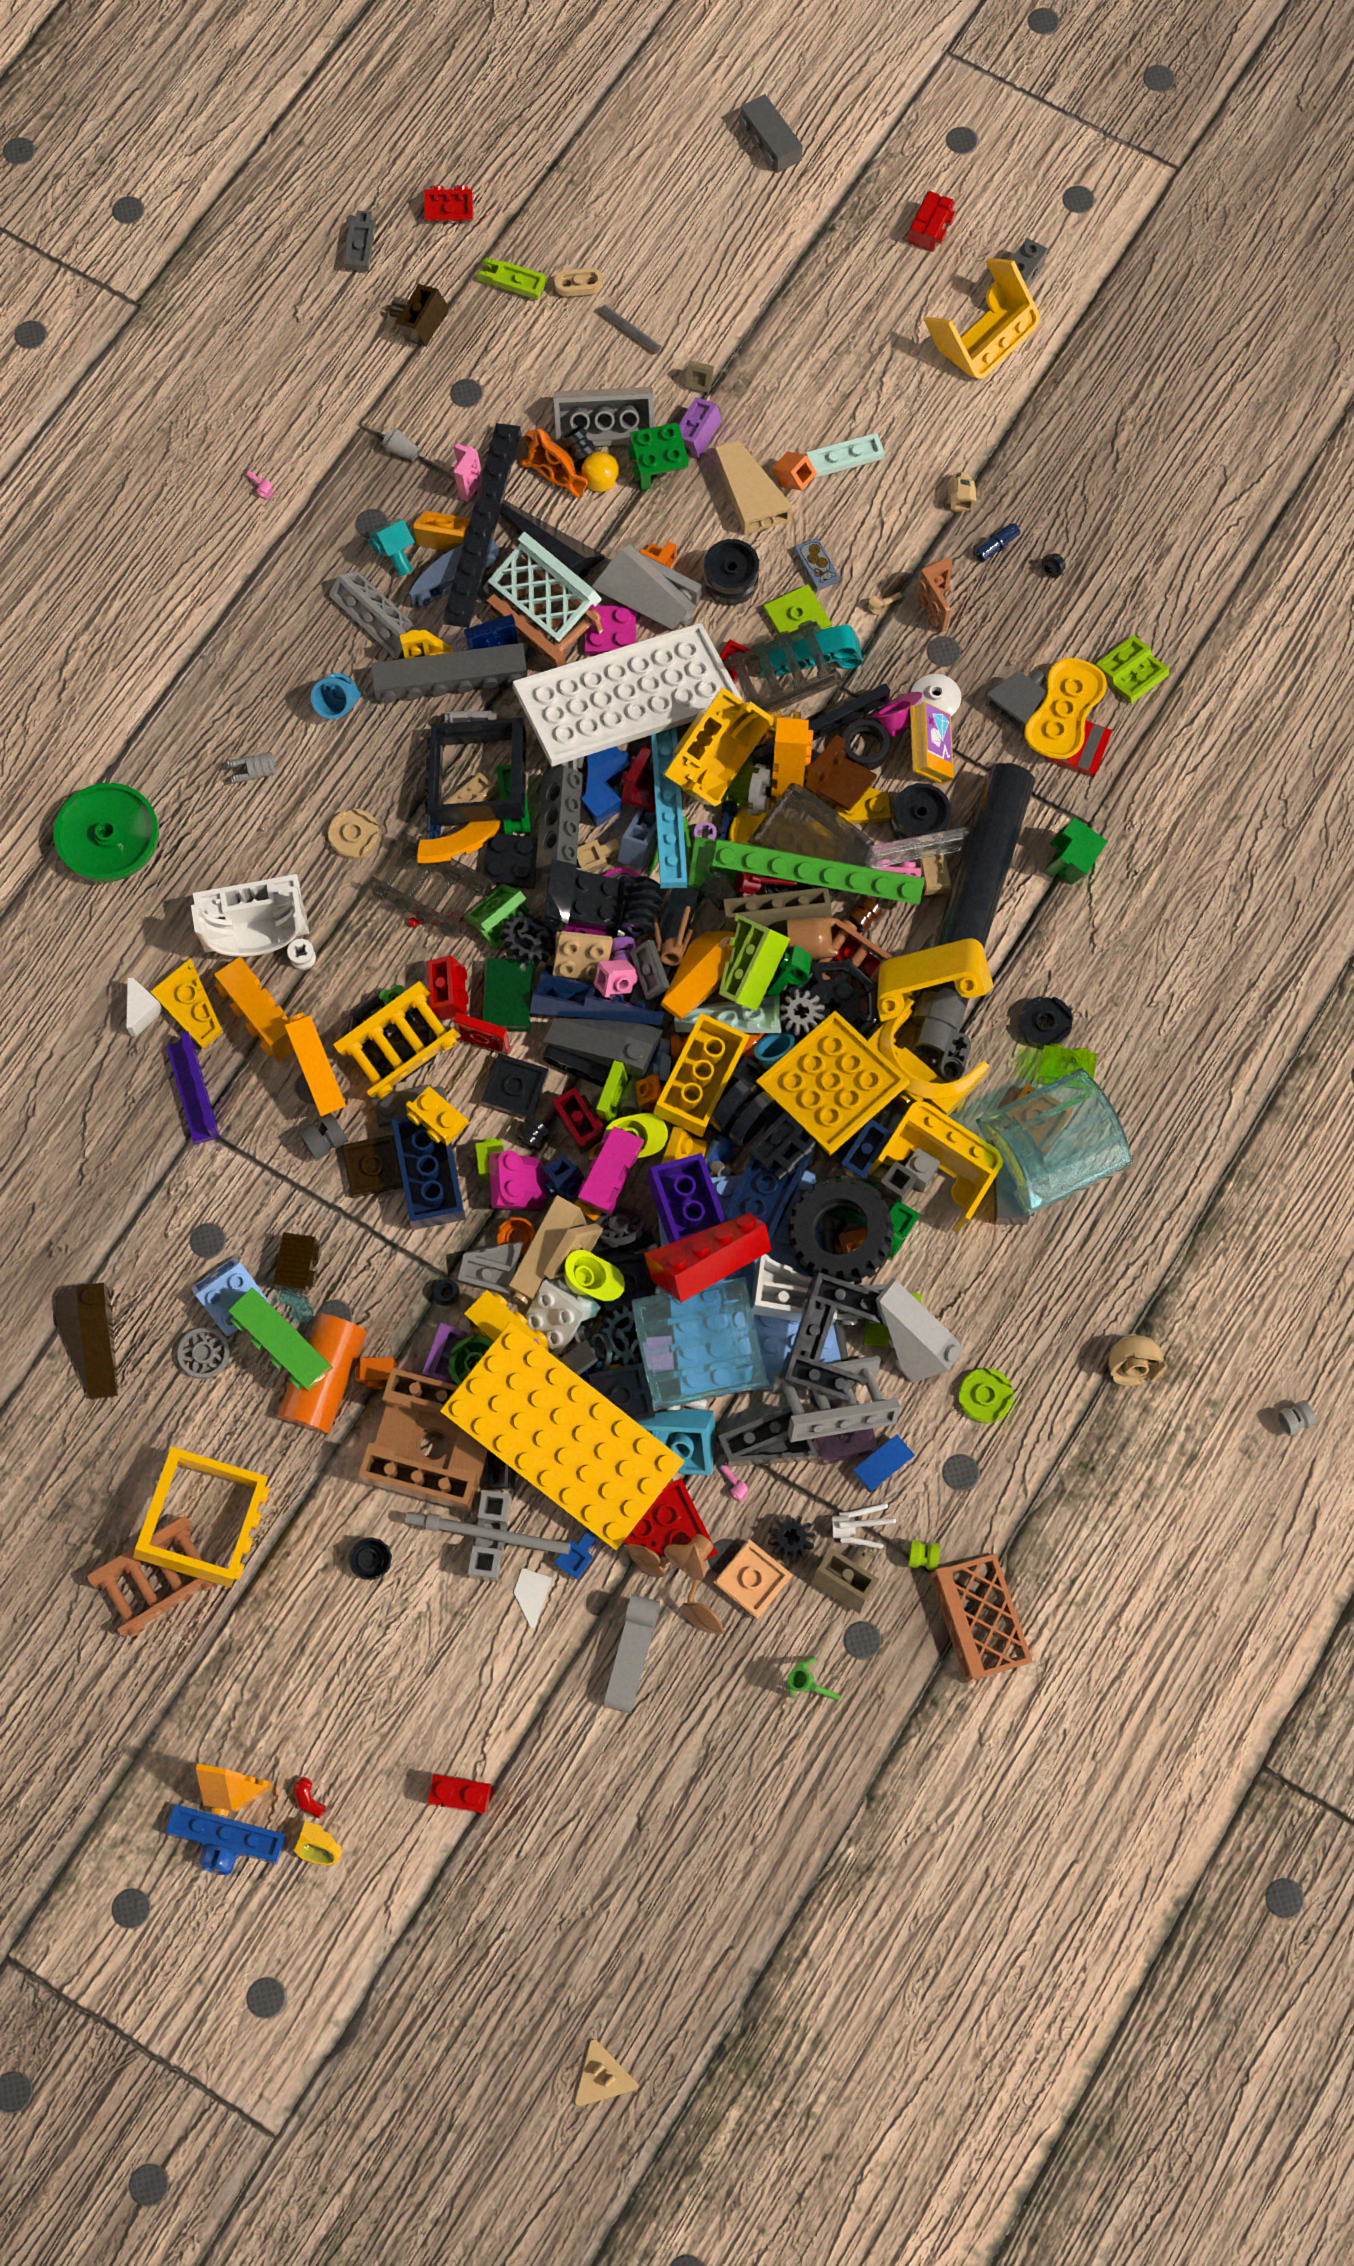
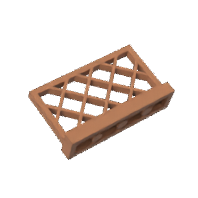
M996 1553L951 1567L946 1566L936 1569L930 1574L965 1683L1033 1662ZM991 1563L994 1572L991 1581L977 1574L981 1564ZM975 1566L973 1571L968 1569ZM961 1571L970 1576L965 1589L955 1584L952 1573ZM974 1579L988 1586L983 1598L968 1591ZM991 1589L996 1590L1002 1595L1003 1602L1000 1608L986 1601ZM966 1596L980 1603L974 1616L963 1609L962 1603ZM983 1606L997 1613L992 1625L978 1619ZM1000 1616L1011 1621L1013 1628L1009 1635L995 1628ZM975 1623L989 1630L983 1643L973 1638L971 1631ZM992 1633L1006 1640L1001 1653L987 1646ZM1010 1643L1020 1648L1023 1659L1014 1661L1005 1656ZM984 1650L998 1658L994 1668L984 1670L981 1662ZM1002 1660L1008 1663L1000 1666Z

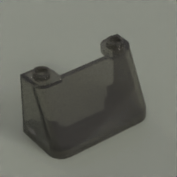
M796 783L788 785L747 840V843L750 845L855 865H861L873 849L871 847L875 845L872 839ZM812 885V889L825 888L823 886ZM828 888L831 903L841 890Z

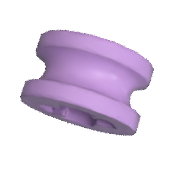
M700 822L694 828V841L696 837H702V831L704 830L710 834L708 839L716 840L717 838L716 827L710 822Z

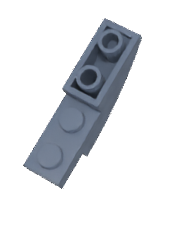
M492 540L485 568L493 566L500 560L499 548L495 540ZM463 544L441 556L418 578L409 592L413 608L428 605L432 600L440 596L450 595Z

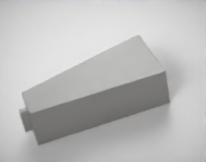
M631 545L620 549L592 585L595 590L671 629L679 626L685 627L693 618L691 613L697 607Z

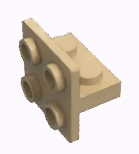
M566 931L556 932L553 975L595 980L598 961H609L613 938L610 936Z

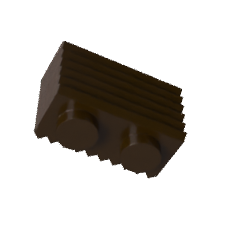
M283 1232L273 1281L276 1290L307 1295L309 1294L310 1287L315 1286L317 1272L313 1271L314 1262L319 1261L321 1256V1245H318L315 1236Z

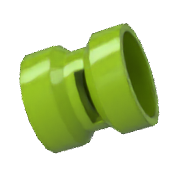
M912 1539L908 1567L918 1568L919 1566H924L928 1570L935 1571L938 1566L940 1543L922 1544L920 1540Z

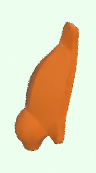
M542 429L528 430L524 435V440L527 444L529 456L521 460V466L535 468L550 482L566 487L573 496L580 498L588 485V481L586 478L576 475L574 463L570 455L552 442L549 435Z

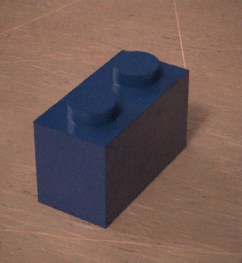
M870 1119L863 1125L837 1165V1168L856 1181H861L865 1178L893 1133Z

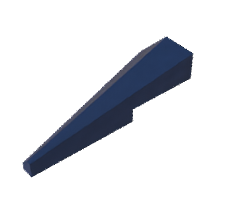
M546 965L540 975V982L532 995L530 1013L653 1025H661L665 1013L663 1011L656 1012L645 1009V1004L639 1001L635 1005L626 1002L622 994H610V997H604L592 982L585 983L576 981L574 978L553 975V966Z

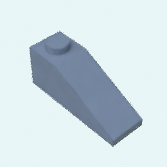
M643 808L638 809L622 837L618 856L619 862L642 870L657 840L656 813Z

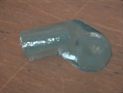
M287 1290L282 1291L280 1303L293 1306L296 1313L295 1317L299 1322H309L313 1317V1308L309 1299L301 1294Z

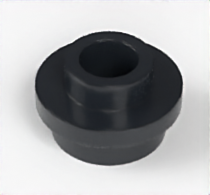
M1057 553L1047 554L1042 559V568L1046 575L1058 578L1063 574L1066 564L1061 555Z
M442 1279L434 1285L432 1295L437 1304L451 1306L457 1302L460 1290L453 1280ZM445 1289H449L451 1291V1295L449 1297H443L441 1295L442 1291Z

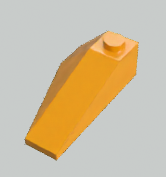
M705 931L689 945L682 963L679 965L670 984V988L661 1002V1006L678 1020L682 1021L721 987L725 963L730 962L733 947L729 944L731 937H735L733 931Z
M197 1764L196 1766L203 1804L211 1807L212 1814L228 1816L229 1811L238 1812L272 1787V1783L269 1781L255 1780L256 1777L243 1775L228 1769Z

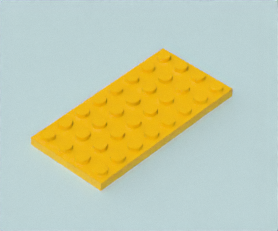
M512 1322L506 1325L439 1410L614 1550L619 1548L685 1462Z

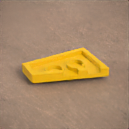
M191 958L150 991L152 996L159 1001L163 1008L185 1031L189 1032L192 1039L202 1049L206 1048L223 1033Z

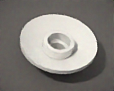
M925 675L917 680L912 687L911 692L922 693V698L914 706L922 704L921 702L925 701L951 714V716L960 707V689L951 678L945 675ZM938 691L941 693V695L935 696L932 694V692Z

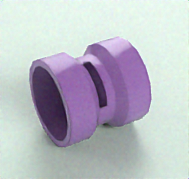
M614 938L611 953H613L611 961L628 960L635 968L630 954L635 949L634 938Z

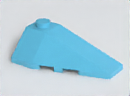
M684 1409L655 1413V1418L637 1422L685 1461L677 1472L691 1475H712L716 1441L714 1410Z

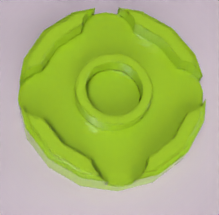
M992 1368L971 1371L963 1379L958 1390V1401L962 1411L970 1419L979 1423H993L1001 1420L1009 1412L1013 1403L1014 1394L1010 1381L1003 1373Z

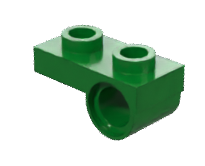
M794 945L788 953L785 952L767 988L766 994L769 996L779 995L788 983L793 985L805 984L809 979L812 962L811 955L797 945Z
M899 1201L895 1203L890 1211L894 1229L893 1248L891 1254H888L886 1257L890 1261H893L921 1215Z

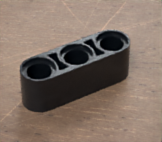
M547 1045L541 1057L546 1063L602 1088L606 1084L611 1067Z

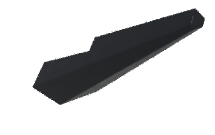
M503 499L500 515L520 536L523 532H526L573 573L578 574L582 570L587 572L604 560V555Z

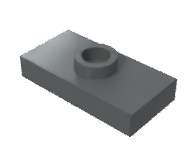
M646 940L630 952L646 999L653 1000L670 988L654 940Z

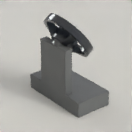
M595 1334L590 1343L585 1340L564 1356L556 1350L550 1354L575 1374L580 1375L589 1367L595 1372L606 1371L611 1363L612 1348L607 1335ZM600 1337L602 1338V1340H603V1342H604V1344H605V1351H606V1353H604L603 1346L600 1345V1341H599V1338H600ZM604 1358V1364L601 1367V1369H599V1367L597 1366V1362L602 1361Z

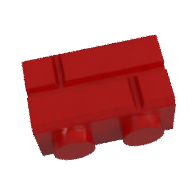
M932 191L927 192L909 228L908 242L918 247L922 246L923 249L931 252L935 251L937 244L942 245L947 234L945 228L947 225H952L956 216V211L953 210V199L945 196L941 197L940 194Z
M433 1774L428 1804L487 1815L492 1785Z

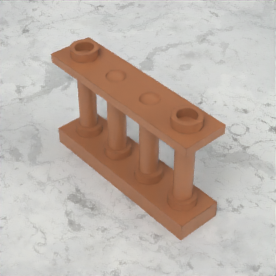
M544 569L533 571L534 582L546 580ZM559 584L551 585V596L563 595V587ZM529 588L517 590L518 601L529 592ZM544 593L540 598L546 597V593ZM493 594L487 600L492 614L555 668L567 665L564 658L565 650L590 626L599 634L603 632L600 615L593 608H590L580 617L583 620L560 642L552 644L547 640L549 633L542 627L534 629L530 625L532 619L525 613L518 615L514 612V604L509 599L503 598L501 600ZM569 599L568 611L577 610L582 603L577 599ZM546 603L534 604V614L537 615L546 607ZM563 617L551 619L552 630L563 622Z
M836 918L834 927L839 932L832 940V947L839 950L847 937L861 945L851 958L853 964L857 967L869 952L882 960L870 976L874 983H878L880 966L886 960L894 957L856 932L857 927L850 921L844 919L842 922ZM832 958L818 959L817 962H830ZM822 973L824 980L832 979L825 973ZM841 973L838 977L835 976L833 979H840ZM815 976L810 980L815 984L818 983ZM867 996L860 998V1013L868 1014ZM887 1020L880 1021L877 1027L880 1028Z
M185 1515L155 1533L150 1542L152 1546L166 1550L167 1546L175 1542L180 1544L187 1557L203 1561L189 1538L191 1536L190 1532L195 1530V1528ZM136 1546L87 1576L93 1587L96 1589H106L126 1623L117 1629L119 1634L124 1637L128 1635L134 1637L145 1630L144 1625L198 1591L202 1589L204 1591L210 1590L217 1584L198 1578L184 1587L176 1571L159 1566L175 1592L160 1602L141 1570V1563L143 1561L133 1558ZM124 1573L131 1574L150 1609L137 1617L134 1616L116 1585V1578Z

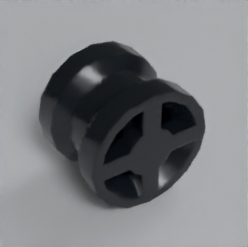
M526 1117L523 1122L524 1127L522 1130L517 1131L515 1137L529 1148L538 1150L541 1145V1138L545 1137L549 1130L535 1119Z

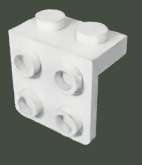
M564 1276L543 1281L525 1316L528 1321L526 1324L532 1331L538 1329L548 1339L549 1347L553 1351L556 1350L562 1354L569 1346L581 1321L597 1316L601 1306L590 1295H578L572 1292L567 1286Z

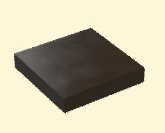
M394 1134L341 1146L352 1199L403 1188Z

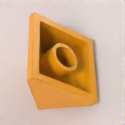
M425 510L414 522L417 546L451 551L464 543L470 518Z

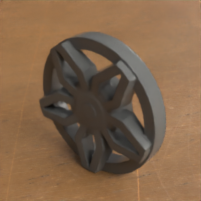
M616 1206L611 1216L602 1213L595 1221L596 1224L603 1228L598 1239L611 1247H618L619 1245L628 1244L636 1239H640L646 1226L643 1213L631 1206ZM620 1213H629L630 1215H622ZM609 1217V1222L601 1225Z

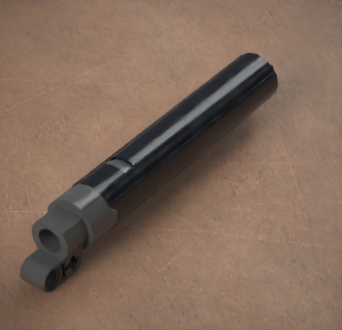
M995 763L989 766L933 947L973 938L978 940L985 949L1036 781L1034 775L1026 768L1013 763ZM954 980L920 989L911 1017V1022L917 1027L911 1050L919 1055L937 1059L934 1072L945 1083L957 1081L962 1076L971 1049V1041L968 1036L959 1033L969 998L962 997L958 993ZM955 1049H957L958 1052L953 1057H951L954 1054ZM944 1067H948L953 1071V1077L945 1073Z

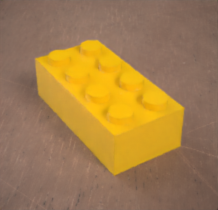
M701 1013L657 1101L653 1115L702 1137L750 1035Z

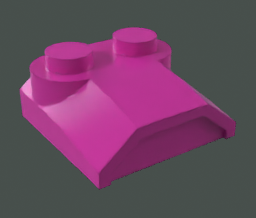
M514 1151L490 1154L488 1159L492 1208L543 1210L547 1193L544 1188L546 1180L542 1171L544 1166L540 1159L521 1156Z

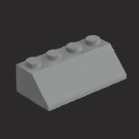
M653 388L554 391L556 444L561 448L571 447L565 445L562 440L563 436L578 426H584L587 431L586 436L588 440H592L595 446L630 445V432L654 427Z

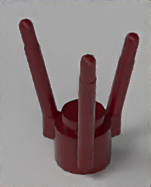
M739 871L735 877L734 888L736 892H741L740 897L743 898L753 896V893L759 892L761 883L795 886L797 882Z

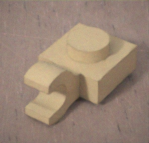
M614 839L601 846L598 840L579 846L577 849V861L580 868L585 869L587 872H593L607 866L605 858L619 856L620 845L617 839Z

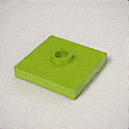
M808 584L764 605V611L781 640L832 627L831 621Z
M615 1060L606 1084L603 1086L596 1108L599 1119L605 1128L612 1121L616 1120L620 1109L619 1101L629 1081L624 1064Z

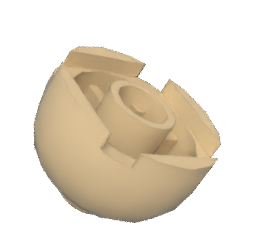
M1130 1334L1113 1345L1108 1357L1111 1376H1113L1116 1383L1125 1386L1141 1385L1139 1380L1147 1378L1152 1382L1159 1378L1166 1369L1160 1347L1151 1338L1141 1335Z

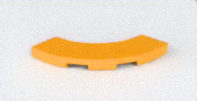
M502 819L473 821L452 835L420 840L417 862L437 863L449 861L451 856L462 853L468 855L483 846V842L488 838L494 837L501 825Z

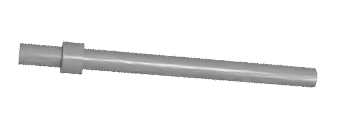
M407 1512L405 1516V1523L425 1526L426 1530L438 1532L440 1529L567 1555L571 1546L570 1543L443 1519L441 1515L429 1513L427 1516Z

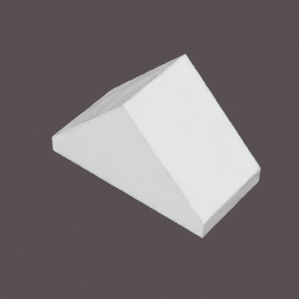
M128 978L126 1028L133 1037L138 1036L164 1010L159 1001L134 978Z

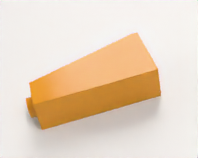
M302 1012L289 1017L290 1023L286 1024L285 1028L320 1116L346 1107L311 1016L305 1017Z

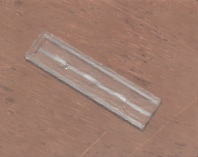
M965 827L873 845L869 848L865 864L867 867L878 868L960 851L963 849L968 832Z

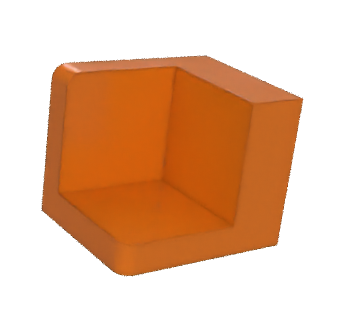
M667 541L664 548L650 543L646 550L640 549L639 553L671 568L677 558V545Z

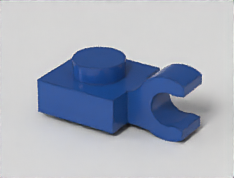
M588 1529L578 1545L570 1540L569 1554L561 1553L554 1564L578 1580L594 1558L588 1551L599 1537Z

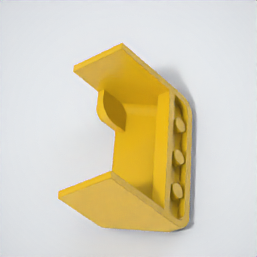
M988 258L986 260L995 280L986 293V302L990 310L961 338L952 320L932 317L924 319L940 353L973 378H985L1039 324V312L1014 260Z
M917 1101L909 1107L892 1131V1136L867 1174L871 1175L885 1157L892 1161H903L911 1151L915 1152L917 1148L939 1160V1169L956 1179L951 1188V1196L958 1205L964 1208L952 1228L954 1232H957L972 1217L1002 1167L1003 1157L998 1149L927 1102Z

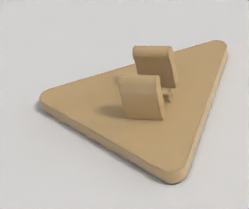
M595 2039L590 2042L575 2100L577 2106L638 2089V2083Z

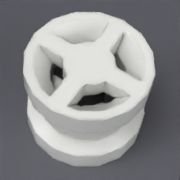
M296 939L289 944L287 954L294 968L308 970L315 964L316 954L308 940Z

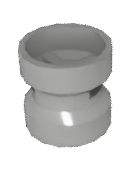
M1305 1400L1297 1402L1291 1409L1284 1408L1278 1411L1280 1424L1288 1436L1297 1434L1303 1427L1308 1429L1316 1425L1315 1415Z

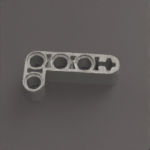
M634 1594L631 1595L623 1633L604 1700L605 1707L632 1713L655 1628L660 1601Z

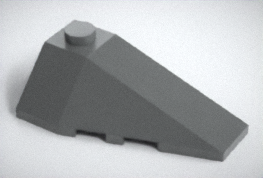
M554 1018L544 1043L611 1068L614 1060L622 1062L627 1074L643 1079L663 1030L642 1023Z

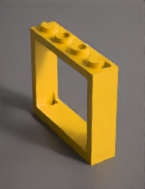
M171 1446L136 1544L133 1558L231 1588L234 1579L240 1580L245 1564L240 1563L243 1553L249 1554L254 1538L248 1536L251 1528L257 1529L262 1515L261 1512L257 1511L259 1503H266L270 1487L265 1486L268 1476ZM178 1464L255 1488L229 1569L150 1545Z

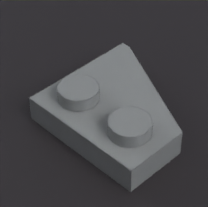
M518 1241L465 1252L458 1280L510 1294L512 1290L509 1284L517 1271L524 1242Z

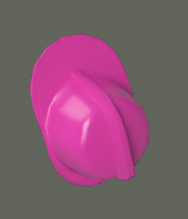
M910 692L900 695L888 702L878 712L872 714V717L878 718L879 723L885 727L891 737H896L904 733L911 726L910 706L920 701L922 693Z

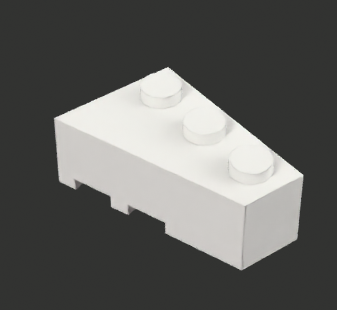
M764 1254L756 1261L749 1314L800 1322L807 1302L805 1296L811 1277L808 1276L807 1278L793 1271V1268L790 1266L782 1265ZM835 1310L831 1326L837 1319L838 1310Z

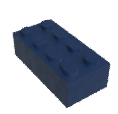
M408 1117L391 1119L412 1229L417 1230L466 1220L452 1142L448 1146L441 1141L436 1143L426 1133L428 1131L427 1128L422 1124L419 1126L415 1125Z

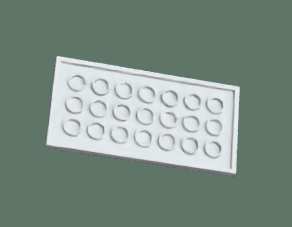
M702 623L513 681V689L551 767L693 722L700 710L708 708L721 687H724L742 700Z

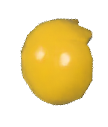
M599 451L593 452L585 458L582 464L581 476L587 479V488L592 491L603 492L614 487L619 475V466L616 459L610 454Z

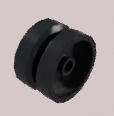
M726 539L717 542L709 548L704 561V585L707 593L715 601L724 605H738L749 600L758 588L759 558L756 551L750 544L739 539Z
M916 783L904 788L898 794L891 814L890 829L894 838L897 841L945 832L951 816V805L947 796L939 788L926 783ZM944 833L899 843L906 846L943 838ZM941 840L908 846V848L914 850L920 847L934 846Z
M747 1078L739 1080L728 1091L710 1120V1126L718 1132L725 1133L729 1131V1140L740 1148L744 1147L754 1138L776 1105V1100L766 1092L756 1095L757 1085Z

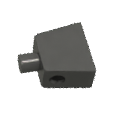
M1035 670L1029 677L1021 671H1016L987 694L985 706L1023 734L1026 722L1044 701L1046 692L1041 686L1046 682V677L1038 670Z

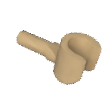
M899 592L883 600H880L875 595L869 600L870 605L867 608L875 615H879L887 605L901 599L902 595Z

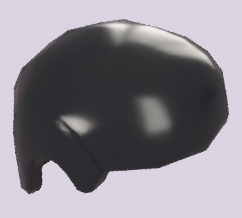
M374 1537L361 1539L349 1552L348 1563L350 1568L360 1579L375 1580L382 1577L390 1569L392 1555L389 1546L381 1539Z

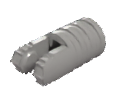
M272 752L226 761L227 767L231 768L244 764L247 765L248 773L233 775L230 777L231 784L276 775Z

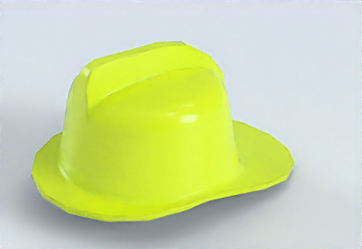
M641 1113L616 1119L605 1130V1132H611L613 1126L642 1138L644 1145L638 1158L658 1153L665 1146L668 1139V1129L665 1122L652 1113Z
M576 1250L566 1258L563 1276L572 1292L578 1295H590L602 1301H613L623 1293L625 1287L623 1275L611 1263L586 1250Z

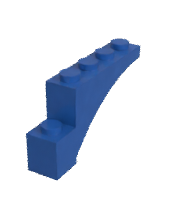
M617 746L586 756L588 762L587 788L585 796L581 798L582 809L596 827H599L622 811V795L615 785L621 782L625 771L629 772L631 758L626 751H620Z

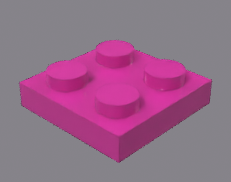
M590 606L588 608H593L600 615L603 632L599 634L591 626L585 631V656H596L604 653V651H612L636 643V610L628 606Z

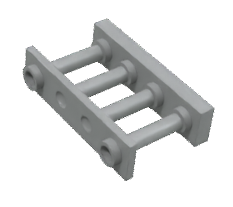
M879 1356L862 1357L856 1360L829 1364L868 1378L865 1385L872 1399L871 1403L857 1404L852 1389H850L846 1394L851 1399L849 1401L844 1400L846 1407L832 1409L826 1394L812 1390L820 1411L811 1413L804 1412L796 1392L809 1388L780 1379L781 1372L774 1373L771 1387L772 1395L785 1393L794 1415L790 1418L787 1433L790 1442L897 1423L900 1411V1404L897 1398L883 1399L875 1380L880 1365Z

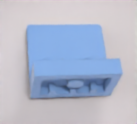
M235 1256L191 1287V1290L225 1336H229L238 1330L230 1321L234 1316L228 1310L251 1287L259 1292L270 1304Z

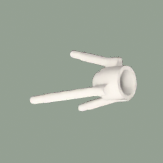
M887 1503L851 1512H841L839 1516H832L833 1539L840 1538L841 1544L851 1543L883 1549L884 1546L881 1543L850 1537V1535H856L855 1527L894 1524L896 1519L884 1518L855 1521V1518H853L888 1508Z

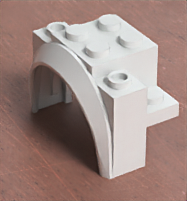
M297 874L193 893L194 905H191L194 929L205 953L215 951L220 954L237 957L262 955L286 946L296 936L309 934L306 911L302 902ZM224 916L226 920H224V919H217V918Z

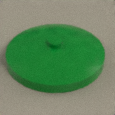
M99 783L81 789L61 807L54 824V843L64 864L79 877L94 882H115L137 873L151 859L159 840V823L151 804L140 792L123 784Z

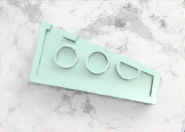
M780 995L763 997L757 1011L734 1001L700 1005L682 1021L675 1017L676 1032H692L700 1014L703 1013L743 1033H781Z

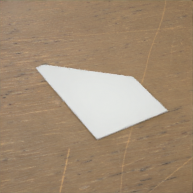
M522 1568L514 1594L530 1627L535 1629L552 1578Z

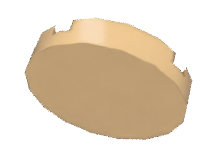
M353 809L347 812L345 810L332 819L328 827V839L332 849L339 856L347 859H360L368 856L376 849L380 840V830L376 819L369 812L361 809Z

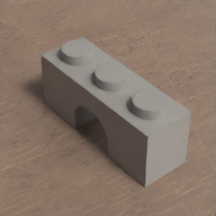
M482 1490L477 1517L478 1525L507 1531L512 1504L511 1495ZM476 1537L475 1545L472 1546L468 1575L471 1579L498 1582L505 1542Z

